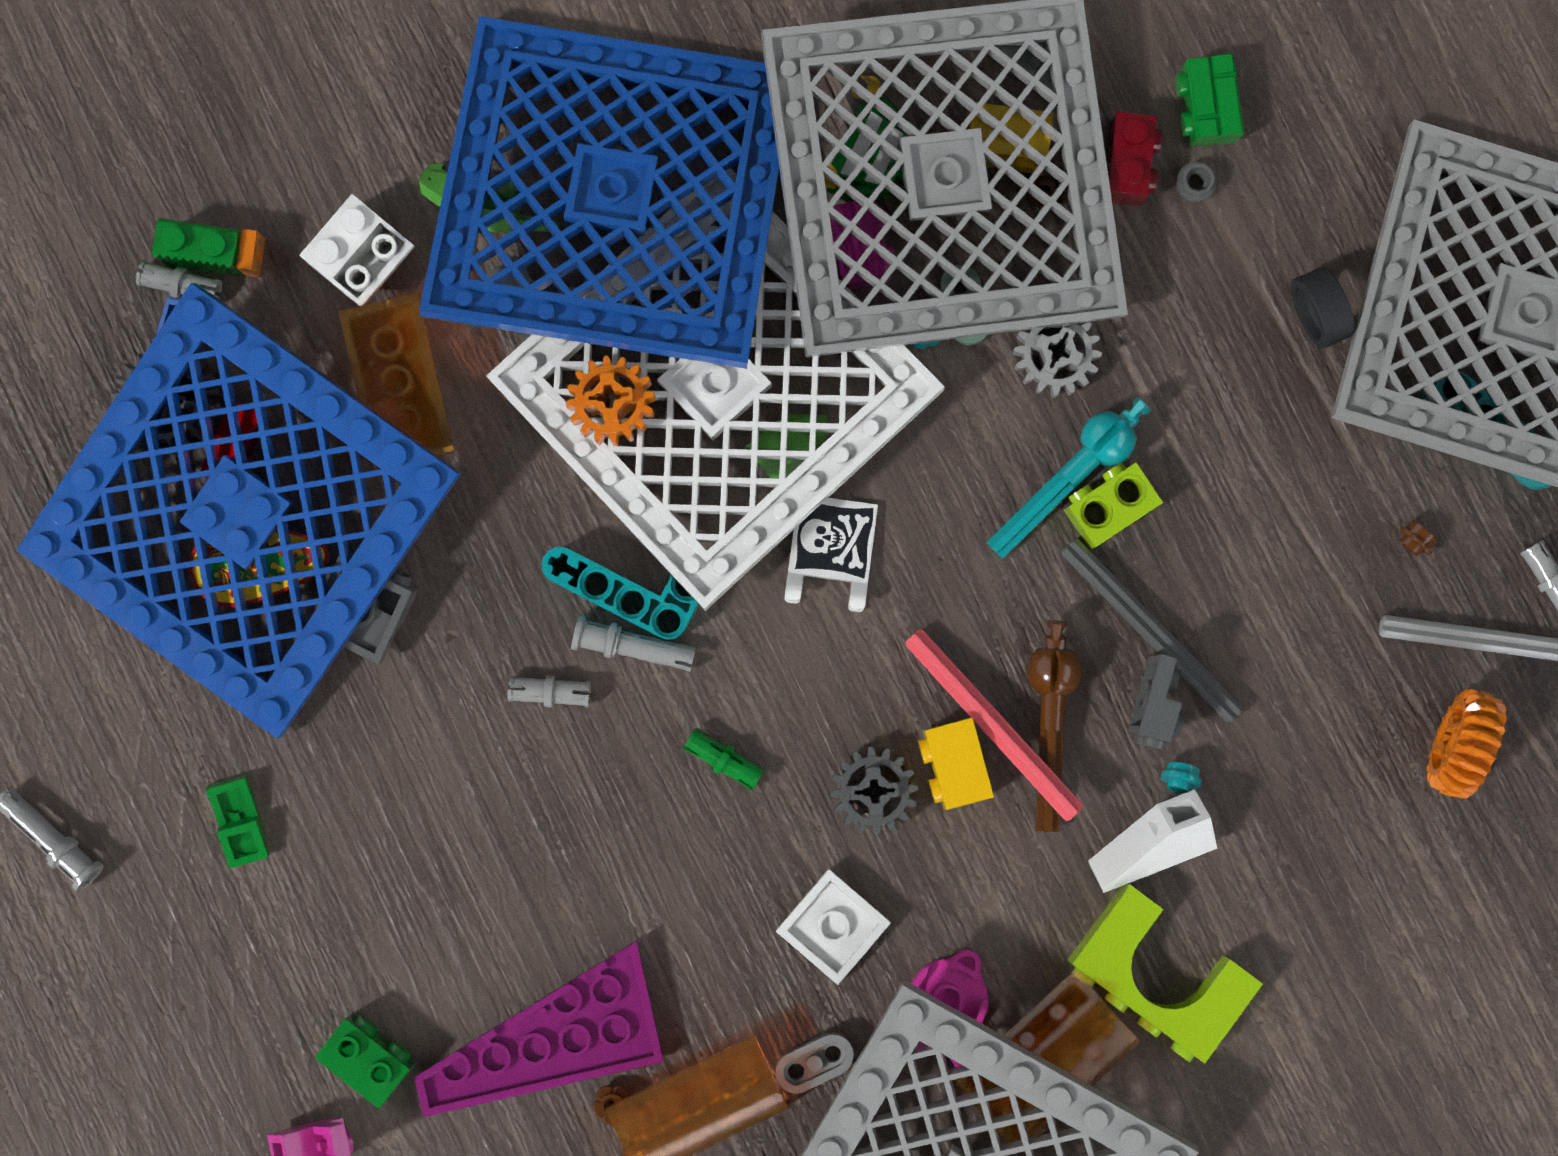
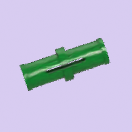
M697 727L683 747L684 751L691 753L714 767L713 772L718 775L722 772L747 787L750 791L753 790L765 770L763 767L752 763L735 752L734 746L729 743L725 746Z

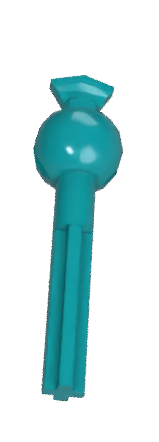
M1137 396L1133 400V407L1131 409L1125 408L1119 415L1112 411H1104L1089 418L1081 431L1080 441L1083 447L986 543L1004 559L1100 464L1107 467L1115 466L1129 459L1135 450L1137 441L1133 428L1140 422L1139 417L1141 415H1147L1152 410Z

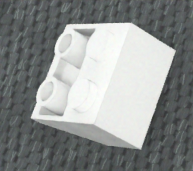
M351 194L302 251L300 256L337 289L363 308L415 246Z

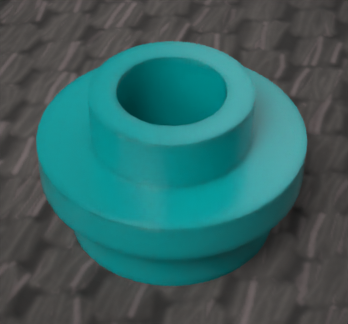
M1169 762L1167 769L1162 771L1160 778L1163 782L1167 783L1168 790L1179 794L1187 793L1192 789H1199L1202 780L1199 778L1200 770L1195 766L1181 762Z

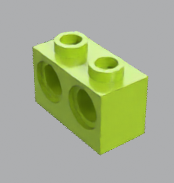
M1123 463L1118 464L1102 475L1106 482L1095 490H1092L1088 484L1068 497L1072 505L1067 507L1064 512L1090 550L1163 503L1137 463H1134L1127 469ZM1121 482H1129L1135 486L1137 498L1134 502L1128 503L1119 497L1118 486ZM1087 504H1096L1102 508L1104 519L1101 524L1093 525L1086 520L1084 510Z

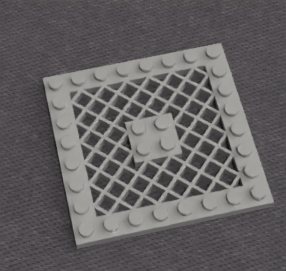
M1024 0L762 30V46L806 357L1114 319L1128 315L1084 0ZM1038 43H1045L1046 50L1038 45ZM1022 45L1012 59L998 49ZM1026 49L1044 63L1035 76H1032L1016 63ZM982 50L972 64L959 54V52ZM986 54L1005 67L995 81L977 68V65ZM941 55L932 68L918 58ZM947 58L965 72L955 86L937 73V70ZM902 59L892 73L878 63L879 61ZM906 63H909L925 76L915 90L897 77ZM861 64L852 77L837 67ZM867 67L885 80L875 95L857 82ZM1048 67L1052 91L1039 81ZM821 68L811 81L809 69ZM1009 71L1027 85L1017 99L999 85ZM827 72L845 85L834 100L817 87V84ZM969 76L987 89L978 103H975L959 90ZM929 81H932L948 94L938 108L919 95ZM890 85L908 98L898 113L880 100V97ZM1032 89L1049 102V105L1040 116L1022 104ZM849 90H852L868 103L858 117H855L839 104ZM992 93L1010 107L1000 121L982 108ZM813 97L828 107L817 122ZM952 98L970 111V114L961 126L942 113ZM912 103L931 116L920 131L902 117ZM873 107L891 121L881 135H878L862 122ZM1053 108H1055L1058 131L1044 121ZM1015 111L1033 125L1023 139L1005 126ZM832 112L851 125L840 140L822 127ZM975 116L993 129L984 143L982 141L981 128L965 130ZM935 120L950 131L926 134ZM895 125L909 135L908 137H900L898 140L899 150L885 140ZM1037 129L1055 142L1045 157L1028 144V141ZM855 130L874 143L863 158L845 145ZM997 134L1016 147L1006 161L988 149V146ZM819 137L833 147V150L823 163ZM878 148L897 161L886 176L868 163ZM1059 148L1061 150L1063 171L1050 161ZM838 152L856 165V168L846 181L828 168V165ZM1020 152L1038 164L1028 179L1010 166ZM985 159L999 169L989 184ZM901 165L905 191L890 180ZM1043 169L1061 182L1051 197L1033 184ZM861 170L879 183L869 199L850 185ZM1003 174L1022 187L1011 202L994 189V186ZM824 177L839 188L829 203L827 201ZM884 188L902 201L892 216L873 203ZM1065 188L1069 211L1056 202ZM1026 192L1044 205L1034 219L1016 206ZM843 193H846L862 206L852 221H849L833 208ZM991 200L1004 209L994 224L980 214L989 212L992 209ZM906 206L908 208L909 221L924 220L915 234L896 221ZM1049 209L1066 222L1056 237L1039 224ZM867 210L885 224L875 239L856 226ZM1009 214L1027 227L1017 242L999 229ZM964 215L955 229L940 219L941 217ZM830 218L845 229L834 244ZM969 219L988 232L977 247L959 234ZM929 224H932L948 237L937 252L919 239ZM890 228L908 241L897 257L879 244ZM1071 228L1075 252L1062 242ZM1032 232L1049 244V247L1040 259H1037L1022 247ZM849 233L868 246L857 262L839 249V246ZM992 237L1010 249L1000 264L982 252ZM953 241L970 254L960 270L942 257ZM912 246L931 259L920 275L902 262ZM1055 249L1072 262L1062 277L1045 265V262ZM872 251L891 264L880 280L861 266ZM1015 254L1033 267L1022 282L1005 270V267ZM835 258L851 269L840 284ZM975 259L993 272L983 287L965 274ZM935 264L953 276V279L943 292L925 280V277ZM895 269L914 282L903 297L884 284ZM1077 269L1079 280L1068 281ZM1038 272L1052 282L1051 284L1028 286ZM855 273L874 287L863 302H860L844 289ZM998 277L1013 287L1011 289L988 291ZM958 282L973 292L971 294L948 296ZM918 286L933 297L931 299L908 301ZM878 291L894 302L891 304L868 306ZM841 298L853 308L842 309Z
M1413 119L1408 126L1331 418L1558 487V430L1551 420L1558 416V408L1547 413L1536 395L1550 388L1558 402V376L1551 367V365L1558 363V273L1550 261L1551 258L1558 255V247L1545 253L1535 235L1547 229L1558 246V215L1554 216L1549 208L1558 209L1557 162ZM1441 174L1448 176L1439 181ZM1456 182L1466 199L1453 205L1443 188ZM1472 183L1487 188L1477 193ZM1495 194L1504 211L1492 217L1482 200ZM1510 195L1520 197L1526 200L1518 204H1515ZM1435 198L1442 211L1430 217ZM1471 206L1480 221L1479 224L1470 229L1466 227L1458 214L1459 211ZM1530 206L1534 207L1543 222L1533 228L1529 227L1520 212ZM1447 218L1456 236L1443 241L1434 224ZM1507 218L1510 219L1519 234L1506 241L1497 226V223ZM1483 230L1486 231L1495 246L1485 253L1481 252L1472 237ZM1426 235L1433 248L1420 254L1424 236ZM1461 242L1471 260L1458 266L1448 248ZM1521 242H1524L1534 258L1523 265L1520 264L1511 249ZM1500 254L1505 264L1501 263L1494 273L1487 260ZM1438 255L1447 272L1434 278L1424 261ZM1476 266L1486 284L1473 290L1463 272ZM1538 266L1544 276L1529 272L1528 270ZM1416 271L1423 285L1411 290ZM1452 279L1462 296L1449 303L1439 285ZM1428 291L1438 309L1424 315L1415 297ZM1490 291L1486 308L1484 309L1478 296ZM1467 303L1477 321L1463 327L1453 309ZM1405 309H1407L1413 322L1401 328ZM1443 316L1452 334L1439 340L1429 322ZM1418 328L1428 346L1415 353L1405 334ZM1480 328L1477 342L1489 345V347L1478 352L1468 333ZM1457 340L1467 358L1454 365L1443 346ZM1397 345L1404 359L1391 365ZM1433 352L1443 371L1429 377L1419 359ZM1496 352L1506 370L1493 377L1483 358ZM1511 352L1528 357V359L1517 364ZM1472 364L1482 383L1469 389L1458 371ZM1532 364L1536 365L1545 380L1544 383L1535 388L1531 387L1522 372L1524 368ZM1409 365L1419 383L1405 390L1395 371ZM1511 376L1521 393L1520 396L1510 401L1507 400L1498 385V382ZM1448 377L1458 396L1444 402L1434 383ZM1386 382L1389 385L1390 389L1385 388ZM1487 389L1497 408L1484 414L1473 395ZM1423 390L1429 401L1411 395ZM1523 401H1526L1536 420L1525 426L1522 425L1512 408ZM1463 402L1469 414L1450 407ZM1501 413L1508 426L1489 419ZM1540 425L1547 437L1528 431Z
M904 980L801 1156H883L902 1150L904 1156H914L911 1148L932 1144L935 1156H944L940 1141L960 1137L963 1150L952 1144L945 1156H1006L1025 1151L1026 1156H1035L1033 1149L1054 1145L1057 1156H1065L1062 1142L1083 1138L1087 1154L1079 1156H1197L1199 1151L1196 1144ZM919 1041L926 1044L925 1046L915 1048ZM936 1055L940 1071L920 1076L915 1059ZM945 1056L963 1066L948 1069ZM907 1062L912 1078L895 1082ZM972 1075L977 1092L956 1096L952 1080ZM981 1076L997 1084L999 1087L985 1090ZM944 1082L948 1099L928 1103L924 1087ZM915 1089L920 1105L900 1110L895 1094ZM887 1096L891 1112L875 1116ZM1009 1096L1014 1112L993 1117L988 1101ZM1018 1097L1036 1107L1021 1110ZM980 1103L985 1119L964 1124L960 1108ZM952 1110L956 1126L936 1130L932 1114ZM923 1116L928 1132L908 1137L903 1121ZM1046 1117L1050 1133L1029 1138L1025 1122ZM1054 1117L1073 1128L1058 1131ZM895 1123L899 1139L880 1143L875 1128ZM1017 1124L1022 1140L1001 1144L996 1128ZM867 1130L871 1146L855 1149ZM989 1131L993 1146L972 1151L968 1135ZM1091 1138L1109 1149L1095 1152Z

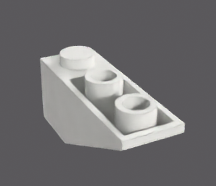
M1195 789L1156 804L1088 860L1103 893L1217 849L1211 817Z

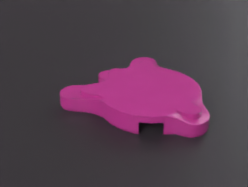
M962 949L952 957L935 960L926 964L916 973L910 984L981 1024L983 1023L988 1011L989 997L980 972L981 959L975 951ZM921 1041L918 1042V1047L926 1045ZM951 1059L955 1067L963 1066Z

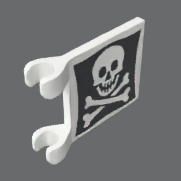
M827 498L794 529L784 597L786 602L795 604L800 602L803 577L809 576L851 582L848 609L853 612H862L864 610L878 504Z

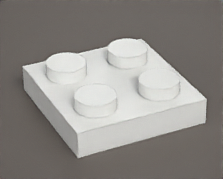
M828 868L776 929V932L839 985L891 922Z

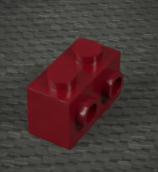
M1116 112L1109 128L1106 155L1112 203L1141 206L1149 193L1155 192L1158 170L1151 168L1153 153H1159L1162 140V130L1156 129L1157 116Z

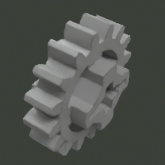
M1087 322L1080 326L1074 323L1028 329L1030 333L1019 331L1016 338L1023 343V346L1014 347L1013 355L1022 357V360L1015 365V370H1026L1028 373L1023 383L1026 385L1033 380L1037 382L1035 392L1037 394H1040L1045 387L1050 388L1052 398L1058 396L1060 388H1064L1068 396L1072 395L1075 392V382L1084 388L1089 383L1084 374L1095 375L1098 371V368L1091 361L1098 360L1102 356V352L1092 350V346L1100 340L1099 336L1089 337L1086 333L1092 324ZM1049 328H1061L1058 334L1049 337L1043 334L1041 336L1038 335L1043 330ZM1074 335L1081 343L1083 353L1076 350L1073 342ZM1064 339L1061 352L1064 357H1061L1050 368L1053 354L1051 350ZM1031 353L1039 358L1041 364L1040 372L1033 364ZM1065 369L1070 372H1076L1064 379H1053L1057 372Z

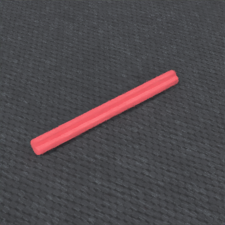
M920 629L912 634L905 643L909 651L961 708L973 718V721L1065 821L1075 817L1083 808L1082 802L924 630Z

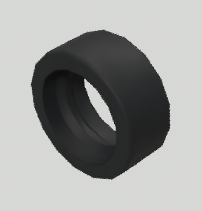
M1320 267L1292 279L1291 294L1295 310L1307 335L1319 348H1326L1353 336L1355 326L1350 304L1339 281L1326 267Z

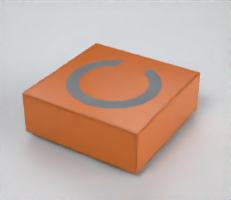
M243 229L241 231L236 267L246 276L260 278L265 238L257 230Z

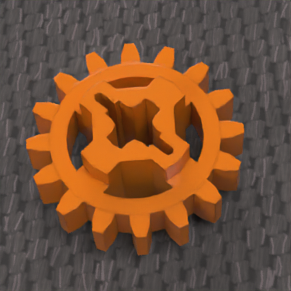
M604 356L603 366L599 367L592 360L588 361L590 372L585 374L577 370L575 375L580 383L578 385L570 384L567 387L569 393L575 396V398L565 401L568 410L577 411L570 417L571 422L574 426L584 423L580 429L581 435L586 438L594 432V440L598 445L603 443L605 437H609L613 446H618L619 436L625 435L630 442L634 441L632 430L637 428L645 432L647 428L642 420L643 417L650 418L654 417L655 414L653 409L647 406L648 403L656 401L654 392L645 391L652 385L649 377L646 376L638 379L642 372L640 366L636 364L628 370L627 361L624 357L618 360L617 365H612L609 356ZM617 377L628 380L636 389L621 386L617 381ZM600 380L592 391H588L596 381ZM615 394L617 399L614 400L613 407L607 408L605 403L608 402V395ZM629 411H634L630 418L622 423L623 418ZM586 413L600 415L605 422V426L592 421Z

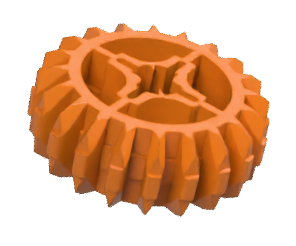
M1465 689L1455 697L1454 702L1449 705L1446 715L1442 716V722L1437 730L1431 752L1428 755L1430 760L1427 765V779L1430 782V787L1439 790L1440 793L1447 796L1464 799L1478 791L1479 786L1484 783L1486 775L1491 772V766L1494 760L1497 759V752L1502 745L1501 740L1505 733L1504 725L1507 721L1506 707L1502 700L1493 697V694L1474 689Z

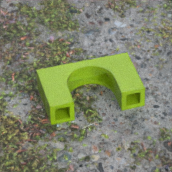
M1123 885L1067 959L1076 967L1071 974L1089 988L1098 983L1106 989L1108 993L1104 999L1121 1012L1125 1013L1128 1007H1130L1142 1016L1137 1024L1156 1038L1163 1032L1174 1040L1170 1048L1189 1063L1196 1057L1205 1064L1263 984L1232 960L1222 955L1199 988L1187 999L1173 1004H1159L1144 998L1137 989L1132 977V958L1139 942L1164 909L1132 885Z

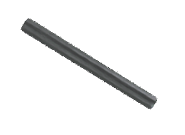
M1072 540L1063 549L1062 556L1159 654L1177 658L1175 668L1180 669V676L1224 721L1232 722L1241 714L1243 706L1080 540Z

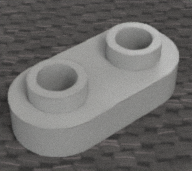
M831 1032L796 1047L779 1058L776 1065L777 1082L785 1091L798 1094L835 1078L850 1068L854 1057L852 1045L842 1034ZM830 1046H836L841 1051L840 1056L835 1060H830L825 1056V1051ZM797 1063L804 1068V1072L800 1077H792L788 1073V1069L792 1064Z

